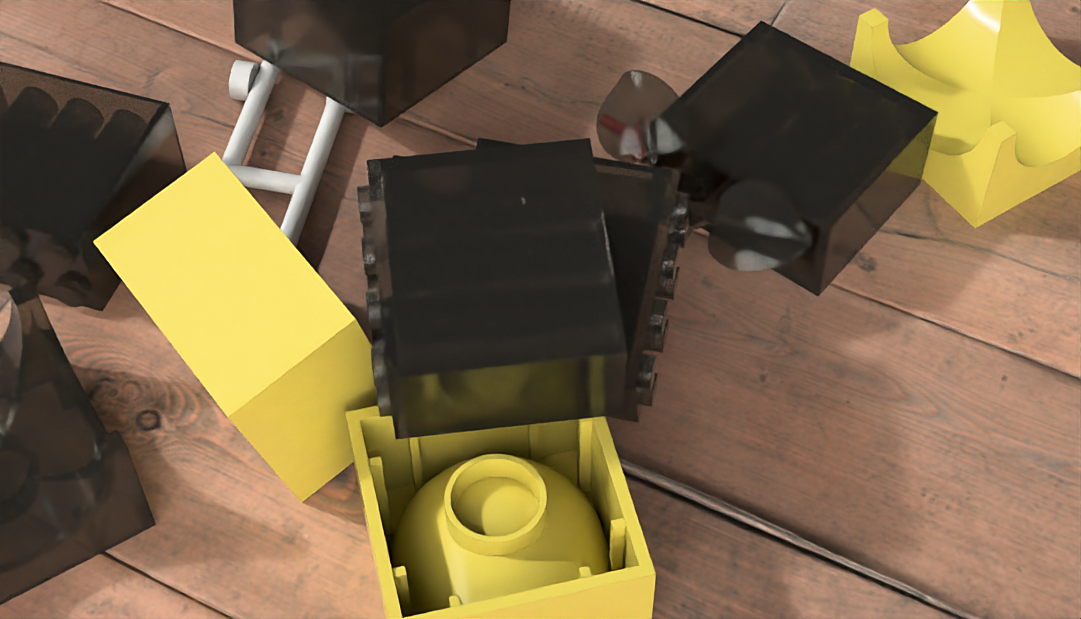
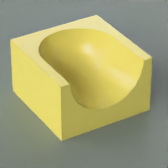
M215 152L93 241L226 416L301 503L354 462L345 412L403 401L402 396L356 318Z
M588 363L345 412L358 487L386 619H652L656 572Z

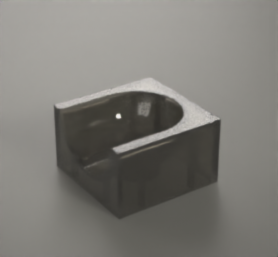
M233 0L235 43L382 128L505 44L508 36L511 0Z

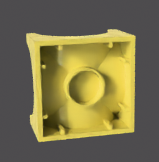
M970 0L958 14L932 34L918 41L902 45L892 44L888 30L889 19L879 10L874 8L859 15L843 105L974 228L981 226L1081 170V67L1066 58L1051 43L1034 14L1030 0Z

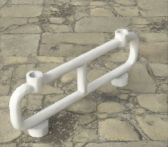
M289 44L276 48L268 53L262 61L260 68L258 63L242 60L234 62L229 79V94L231 99L245 101V104L222 157V161L244 187L293 195L280 230L295 247L298 244L344 113L358 114L363 97L362 85L355 84L356 69L347 56L332 49L302 44ZM289 64H304L334 70L337 73V77L335 80H331L329 84L326 106L301 174L296 175L242 166L281 68Z

